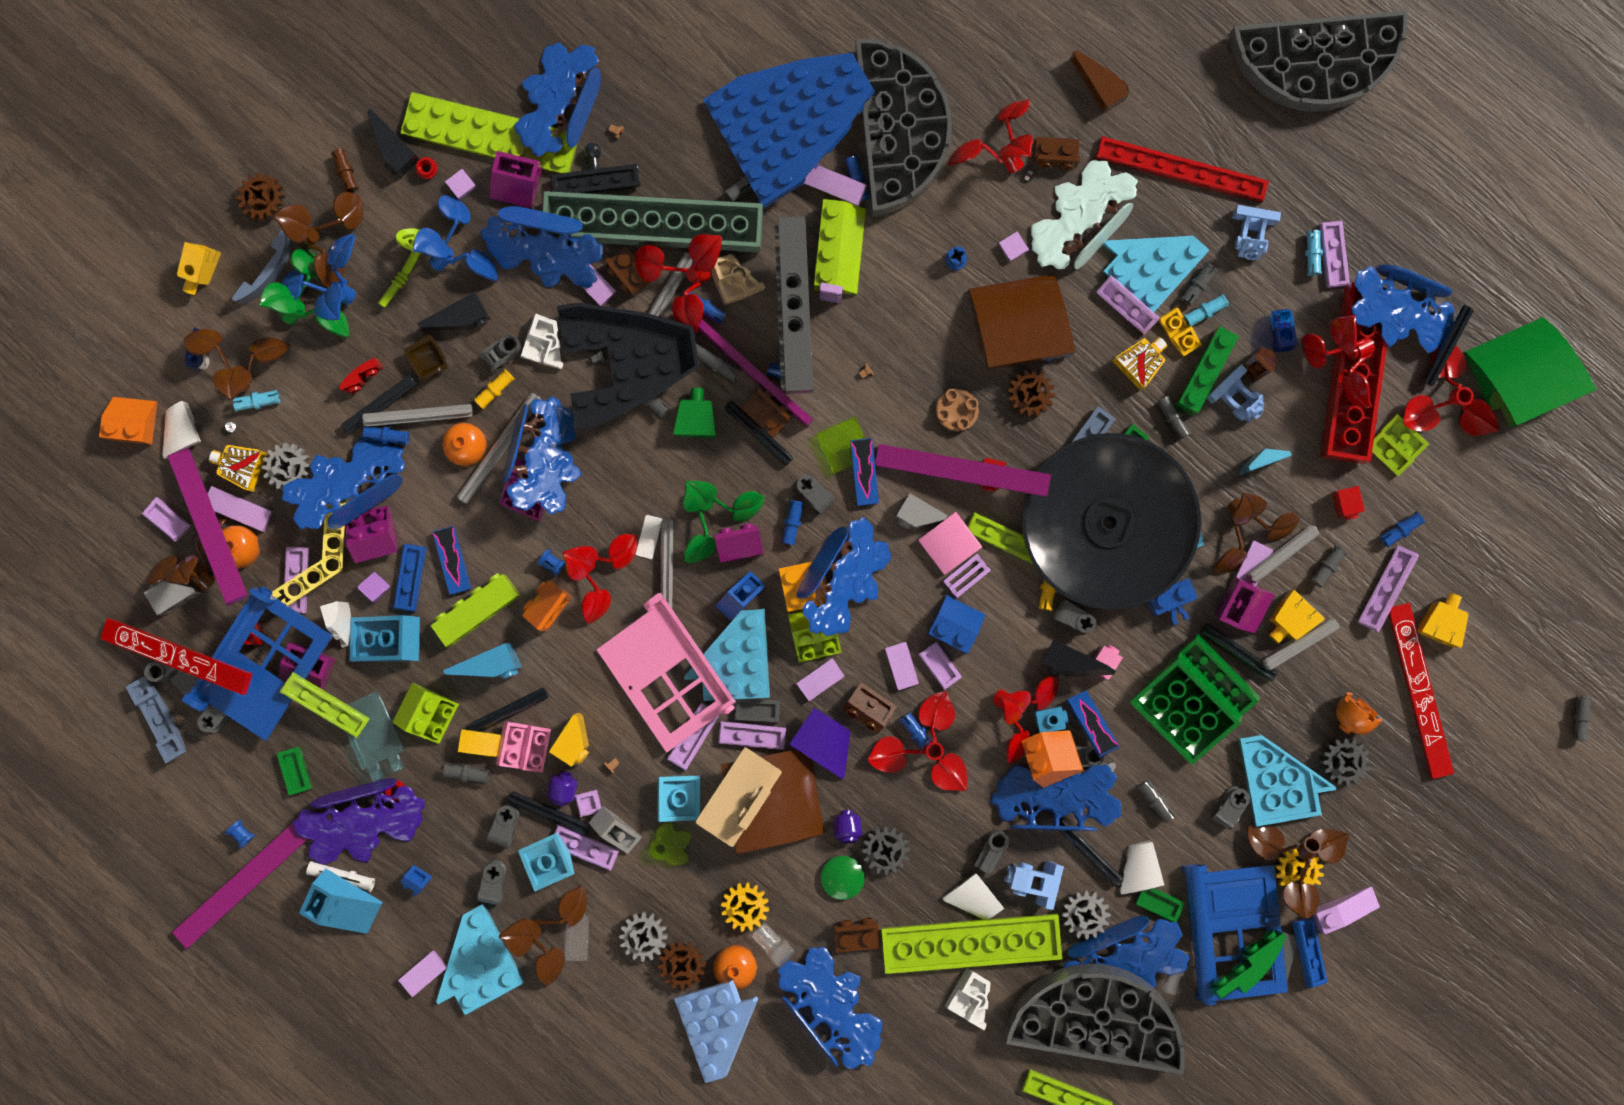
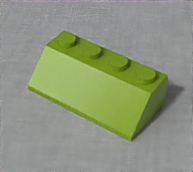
M823 199L814 281L815 291H820L821 283L842 286L844 294L857 295L865 208L845 201Z

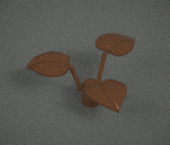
M343 192L337 195L333 201V211L338 219L318 227L309 226L311 214L302 205L284 207L273 215L284 234L291 241L299 246L308 245L309 249L321 252V254L314 257L313 267L319 281L326 289L333 282H339L340 280L332 271V266L327 264L326 251L314 245L319 239L317 231L341 222L348 230L356 228L363 218V204L360 197L355 193ZM344 267L341 269L337 268L338 272L343 276Z
M201 329L188 334L183 339L185 348L190 353L203 355L210 353L213 349L218 351L226 369L219 370L214 374L213 383L217 390L231 401L240 392L249 390L252 381L251 369L255 358L261 363L271 362L282 356L290 348L288 343L276 338L264 337L257 339L249 347L252 355L249 357L247 369L242 366H235L231 369L220 346H218L223 341V337L219 332L212 329Z
M1242 493L1241 499H1235L1227 506V510L1232 515L1231 522L1235 527L1239 548L1234 547L1224 553L1211 572L1222 574L1234 571L1247 558L1246 551H1243L1244 544L1238 524H1247L1253 518L1264 528L1270 530L1266 535L1269 540L1277 541L1287 537L1294 531L1299 523V516L1296 513H1286L1278 517L1272 526L1267 525L1257 517L1266 509V501L1260 496Z
M218 519L220 526L228 521L227 519ZM198 532L194 534L192 542L196 543L195 548L202 566L197 564L198 557L195 555L186 557L176 565L174 564L178 559L175 556H169L159 561L152 568L146 582L148 584H156L165 579L173 584H189L190 579L202 591L211 587L215 582V578L208 571L210 567L200 548L202 542Z
M1270 825L1249 826L1247 829L1248 841L1253 851L1259 857L1266 860H1275L1279 856V851L1285 853L1298 849L1300 858L1306 860L1299 884H1288L1283 890V900L1286 906L1301 918L1308 919L1312 917L1318 909L1320 898L1315 886L1312 884L1303 885L1309 865L1316 855L1326 863L1333 864L1339 862L1345 855L1349 834L1330 829L1317 830L1310 837H1307L1302 844L1297 842L1295 845L1282 848L1285 844V838L1279 829Z
M579 885L577 888L568 891L560 899L557 911L561 919L543 921L520 919L499 935L507 950L516 957L526 954L530 950L532 943L543 951L544 954L539 956L535 962V973L540 982L545 985H551L563 969L565 958L562 950L553 947L548 951L547 948L536 940L541 935L539 925L563 924L566 922L568 926H574L580 922L587 907V897L584 888Z

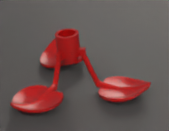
M1026 99L1011 103L998 113V120L1005 121L1010 139V143L1000 149L999 155L986 144H982L981 139H974L965 142L955 150L949 161L950 167L952 164L973 159L982 149H985L998 160L999 164L1004 163L1009 173L1019 171L1024 166L1020 157H1031L1033 137L1027 134L1014 139L1010 122L1011 119L1019 118L1026 112L1030 105V100Z
M700 234L691 240L689 256L695 262L689 268L663 266L664 253L656 246H642L635 252L636 270L644 281H656L660 277L661 270L686 272L687 279L694 284L684 291L683 296H678L674 299L672 313L676 322L693 326L694 333L698 332L704 310L702 300L696 294L689 293L696 287H700V282L710 280L711 270L716 265L721 250V235Z
M1356 315L1338 317L1332 320L1330 332L1333 341L1339 344V349L1324 351L1325 344L1319 336L1315 334L1303 336L1301 343L1303 344L1304 356L1314 368L1318 369L1325 366V355L1328 356L1340 352H1345L1351 359L1358 360L1348 370L1349 375L1342 378L1343 390L1348 399L1357 406L1364 408L1372 407L1368 381L1363 374L1357 371L1354 372V370L1360 363L1365 362V356L1375 351V345L1369 337H1364L1357 341Z
M1457 345L1454 347L1438 377H1445V381L1456 389L1450 392L1448 401L1435 406L1432 399L1425 395H1418L1410 399L1405 407L1403 423L1407 428L1413 431L1433 429L1440 422V414L1436 409L1452 404L1454 406L1463 405L1462 410L1465 412L1460 416V425L1465 433L1472 436H1480L1499 431L1497 418L1491 407L1483 400L1473 399L1474 395L1470 388L1462 387L1461 384H1457L1450 379L1461 376L1466 368L1465 357ZM1438 346L1437 349L1433 352L1430 359V366L1441 346Z
M622 534L613 539L608 549L610 556L608 558L599 557L596 549L591 546H579L562 552L568 576L573 580H581L586 577L594 588V591L588 592L584 596L581 606L583 618L588 624L602 617L611 604L610 593L605 589L599 590V587L589 576V572L594 569L596 560L603 562L612 561V566L615 569L627 566L633 560L637 551L638 539L636 534Z
M1048 676L1043 679L1036 688L1034 699H1031V694L1028 691H1018L1010 694L1000 689L994 695L993 704L1004 710V721L1007 724H1014L1018 729V733L1011 737L1007 747L1008 764L1017 761L1025 754L1022 740L1032 736L1031 732L1028 730L1024 731L1017 721L1021 718L1029 703H1036V709L1043 710L1053 702L1059 687V678L1057 676Z
M945 691L929 696L919 708V722L924 726H930L932 740L924 743L922 750H903V744L898 738L886 736L875 744L868 757V762L876 769L893 773L905 767L906 758L904 754H924L927 758L939 762L931 770L932 781L937 787L944 790L966 791L968 777L963 760L953 753H947L942 758L944 749L937 742L934 728L946 730L953 724L955 719L953 704L949 699L948 693Z

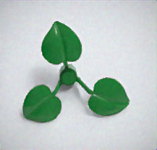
M301 248L291 254L292 266L299 273L307 274L306 282H309L311 276L318 279L313 267L316 254ZM273 282L265 287L260 297L259 307L269 308L280 313L282 320L290 325L295 324L300 317L305 319L307 316L315 313L314 309L305 312V305L299 300L306 286H302L301 293L295 300V297L290 294L289 289L285 285ZM341 310L340 320H325L315 315V320L324 329L344 338L349 337L348 321Z
M685 481L683 507L688 512H698L704 530L703 536H694L686 545L683 556L685 563L704 560L716 548L715 538L708 537L709 532L702 510L707 511L711 509L713 502H715L727 511L733 512L732 519L734 521H746L759 512L765 500L764 494L755 491L745 492L735 499L733 507H729L716 498L717 489L713 484L703 481Z

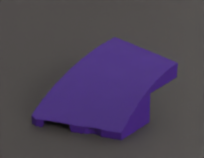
M814 707L790 742V745L842 779L845 777L851 731Z

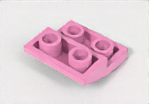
M957 512L919 539V542L944 575L982 548Z
M504 721L496 765L543 773L551 729Z

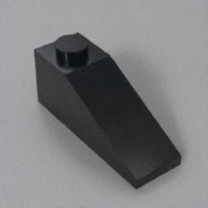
M369 109L367 113L381 157L386 162L384 167L392 175L397 173L402 178L420 159Z
M474 292L417 324L423 331L479 329L485 326L491 318L479 296Z
M1054 639L1041 662L1048 667L1047 672L1057 677L1060 674L1066 677L1114 675L1116 672L1109 665Z

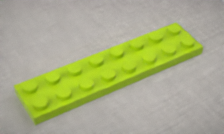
M411 92L401 129L402 136L495 158L496 152L500 151L537 160L542 165L544 171L556 174L571 171L577 145L575 147L568 145L566 140L567 130H564L559 134L562 139L561 149L555 153L545 152L540 157L532 154L531 148L523 146L520 136L516 133L514 124L519 118ZM552 126L550 127V130H551V131H554V130H558V129H559V128L552 127ZM557 133L552 134L551 137H556Z
M1058 914L881 928L885 974L1062 959Z

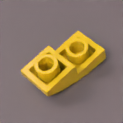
M1178 307L1173 308L1159 318L1158 321L1182 356L1187 355L1202 345L1192 326H1188Z
M462 729L458 752L497 757L502 734Z

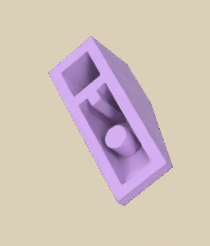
M1372 886L1318 906L1317 911L1312 917H1314L1317 930L1327 934L1351 924L1380 906Z

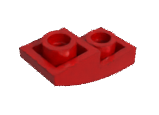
M373 358L358 366L339 385L340 390L349 394L361 391V387L366 385L363 377L370 378L377 375L378 371L383 369L381 362Z

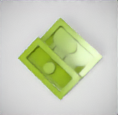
M1396 414L1374 436L1372 452L1399 476L1414 462V459L1429 443L1416 431L1407 428L1403 423V419Z

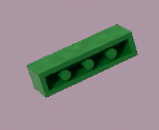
M1221 326L1214 330L1174 405L1176 408L1191 416L1199 413L1237 342L1238 335Z

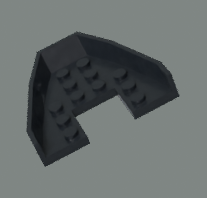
M585 303L557 306L565 356L601 350L609 351L614 387L570 393L574 418L573 428L576 437L640 407L699 368L693 326L649 313Z

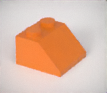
M112 397L102 414L99 437L111 441L152 445L158 402Z
M550 580L547 583L542 582L536 590L538 595L533 601L530 599L523 608L525 612L522 615L536 629L547 632L572 598L570 594Z
M1070 731L1040 732L1022 740L1033 780L1043 788L1083 771Z

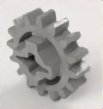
M283 443V448L275 445L276 451H267L270 457L263 458L267 465L262 466V469L267 470V473L263 476L267 479L271 478L269 481L270 485L276 484V488L282 490L285 484L297 478L304 479V476L311 475L307 472V468H310L311 464L306 463L310 457L303 455L304 449L300 448L297 450V445L292 444L290 447L289 444ZM286 453H293L297 457L289 458ZM285 463H289V464H290V465L287 467V468H288V471L284 470V468H286V464H285ZM284 475L288 481H281L277 477Z
M1087 890L1083 891V895L1076 891L1074 899L1068 896L1070 903H1063L1067 911L1061 912L1062 916L1067 917L1063 924L1070 925L1068 931L1072 933L1076 930L1075 936L1079 938L1083 934L1085 939L1089 938V934L1096 938L1098 930L1104 933L1105 931L1102 926H1109L1105 918L1111 916L1109 912H1105L1109 905L1107 903L1102 904L1104 898L1100 896L1096 899L1097 893L1093 891L1089 895ZM1085 900L1084 904L1076 905L1078 902ZM1095 904H1097L1100 909V915L1096 914L1095 912ZM1088 910L1093 917L1084 918L1078 911L1087 912ZM1072 913L1077 917V925L1072 920ZM1096 923L1095 926L1087 929L1088 925Z
M643 911L641 917L635 913L633 915L634 920L627 918L626 923L628 926L622 925L621 930L625 933L619 935L620 939H624L620 946H627L628 949L625 954L628 955L632 952L633 960L637 956H641L642 962H644L646 956L653 960V953L655 952L657 955H660L661 950L659 947L665 948L666 943L662 940L668 938L667 934H663L667 927L659 925L662 921L661 918L654 920V913L650 917H647L646 911ZM639 922H645L644 926L639 928L633 927ZM652 926L656 928L658 932V937L654 935L652 931ZM648 928L646 932L647 938L640 945L641 936L638 934H642L645 931V929ZM629 936L634 939L635 947L631 944ZM648 945L653 947L650 950L642 951L643 947Z

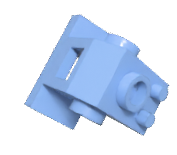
M1238 205L1233 210L1232 219L1242 220L1240 236H1237L1235 241L1238 257L1248 260H1260L1262 254H1266L1268 249V240H1264L1266 226H1275L1280 221L1281 212ZM1248 230L1258 232L1257 239L1247 237Z
M1241 364L1207 396V400L1212 404L1221 397L1233 410L1232 413L1238 420H1245L1247 423H1250L1253 419L1261 416L1265 403L1263 402L1262 394H1259L1257 391L1251 393L1241 382L1240 378L1248 371ZM1237 391L1247 399L1241 406L1232 398Z
M1045 860L1043 871L1032 870L1033 865L1020 862V865L1012 863V866L1007 867L1008 873L1005 876L1004 882H1008L1007 885L1013 889L1014 894L1026 896V893L1037 895L1035 904L1053 910L1064 866ZM1034 876L1041 877L1038 889L1031 888Z

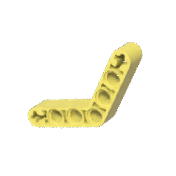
M347 499L340 501V507L347 503ZM329 503L325 505L328 509L333 508ZM327 513L324 517L322 560L273 591L272 595L279 599L283 596L280 592L284 590L285 595L291 600L289 602L286 599L281 601L288 606H291L337 576L343 569L346 525L338 529H330L328 527V520L333 513ZM338 538L340 546L337 549H330L328 547L329 539ZM335 559L338 561L339 567L336 571H329L326 564L329 560ZM311 572H318L320 575V580L315 584H311L308 581V575ZM293 584H298L301 587V592L297 596H291L289 593V587Z

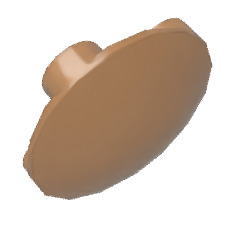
M949 389L937 401V419L948 430L955 432L965 431L973 426L977 420L979 403L973 395L965 390Z

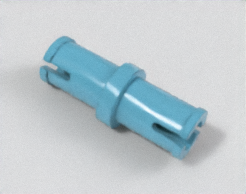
M1313 230V233L1312 231L1306 232L1307 250L1305 251V256L1308 257V276H1315V273H1317V276L1322 274L1321 256L1323 255V250L1321 249V231Z
M1221 294L1208 303L1203 302L1199 308L1185 314L1184 319L1188 326H1193L1205 318L1210 319L1214 313L1229 306L1228 300Z
M277 389L259 394L258 392H252V395L234 398L233 402L235 403H233L236 412L251 408L257 410L261 409V406L279 404L280 399L278 398H280Z

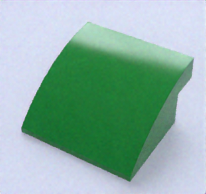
M1544 317L1463 352L1487 404L1491 407L1492 411L1501 408L1510 428L1597 390L1576 352L1561 333Z
M1197 633L1153 675L1130 700V703L1193 765L1241 724L1242 715L1259 702L1260 696Z

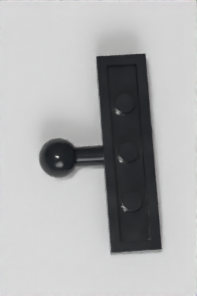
M589 143L584 148V155L590 162V170L551 175L553 192L591 194L641 187L638 164L599 168L598 158L601 155V148L596 143Z

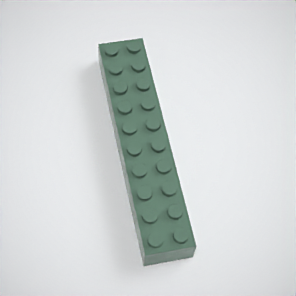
M544 191L543 212L574 218L582 222V230L578 233L570 234L572 238H580L585 234H591L598 244L652 245L656 247L689 249L691 240L697 235H721L722 251L761 253L763 204ZM546 231L555 238H559L561 235L558 233Z

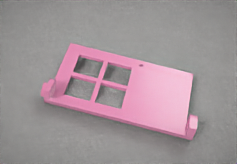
M658 593L643 605L649 612L599 647L597 651L667 753L720 714L725 716L735 709L733 705L736 701L663 595ZM686 658L699 678L678 692L666 672ZM662 676L674 696L654 710L641 690ZM703 682L715 699V702L695 716L682 696ZM678 699L691 719L670 734L657 714Z

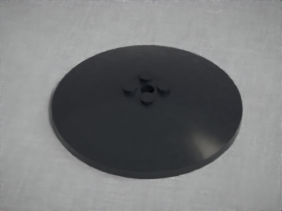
M1095 434L1075 440L1062 447L1038 470L1040 473L1051 474L1048 496L1026 494L1022 513L1023 538L1029 557L1036 570L1058 593L1078 604L1091 608L1105 610L1127 609L1159 597L1169 590L1185 573L1199 543L1201 531L1200 504L1189 476L1182 466L1164 449L1143 438L1128 434ZM1106 517H1113L1115 519L1116 526L1114 528L1108 529L1104 526L1103 521Z

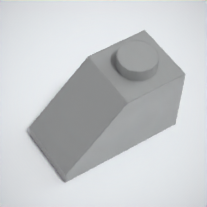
M909 494L895 518L899 519L898 524L909 529L910 526L918 528L942 522L948 515Z
M166 581L149 585L150 589L144 592L156 614L161 616L169 614L202 593L201 589Z
M604 806L589 822L601 838L627 854L642 838L639 833L619 816Z

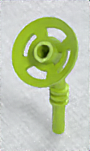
M403 229L396 234L397 243L409 249L411 254L401 272H397L398 276L394 277L395 280L392 279L391 286L379 300L378 304L383 308L388 305L396 292L403 288L402 285L406 284L405 281L409 280L408 276L421 254L413 252L415 236L421 229Z

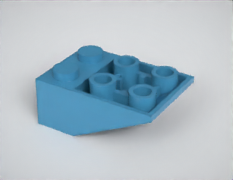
M325 868L312 883L299 914L317 925L367 934L383 902Z

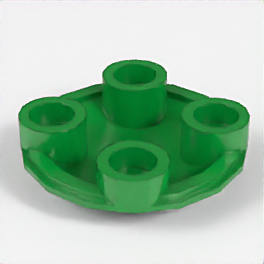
M833 857L823 867L821 883L829 896L838 900H848L855 897L861 891L864 884V872L861 864L851 857Z

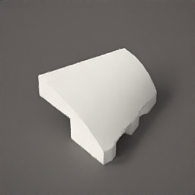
M976 872L961 885H957L942 897L945 902L983 920L992 918L1004 909Z

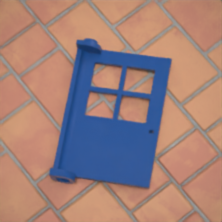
M261 586L260 588L250 589V597L212 658L253 673L247 694L241 695L198 678L190 693L185 694L182 701L199 711H205L207 706L211 704L267 741L291 704L292 699L280 693V689L285 682L265 670L276 650L298 663L294 673L306 679L333 635L274 597L271 590ZM266 609L287 622L276 642L254 628ZM292 626L313 639L302 659L280 646ZM251 633L272 646L261 666L239 652Z
M1206 864L1181 866L1182 873L1186 874L1198 989L1195 999L1203 1001V1005L1217 1004L1216 1001L1288 992L1283 946L1271 966L1272 980L1258 981L1246 993L1235 989L1222 999L1214 996L1209 989L1217 978L1215 962L1240 959V963H1244L1240 956L1244 952L1243 929L1266 927L1267 932L1270 930L1281 932L1274 865L1207 872ZM1237 930L1239 954L1215 957L1212 933Z

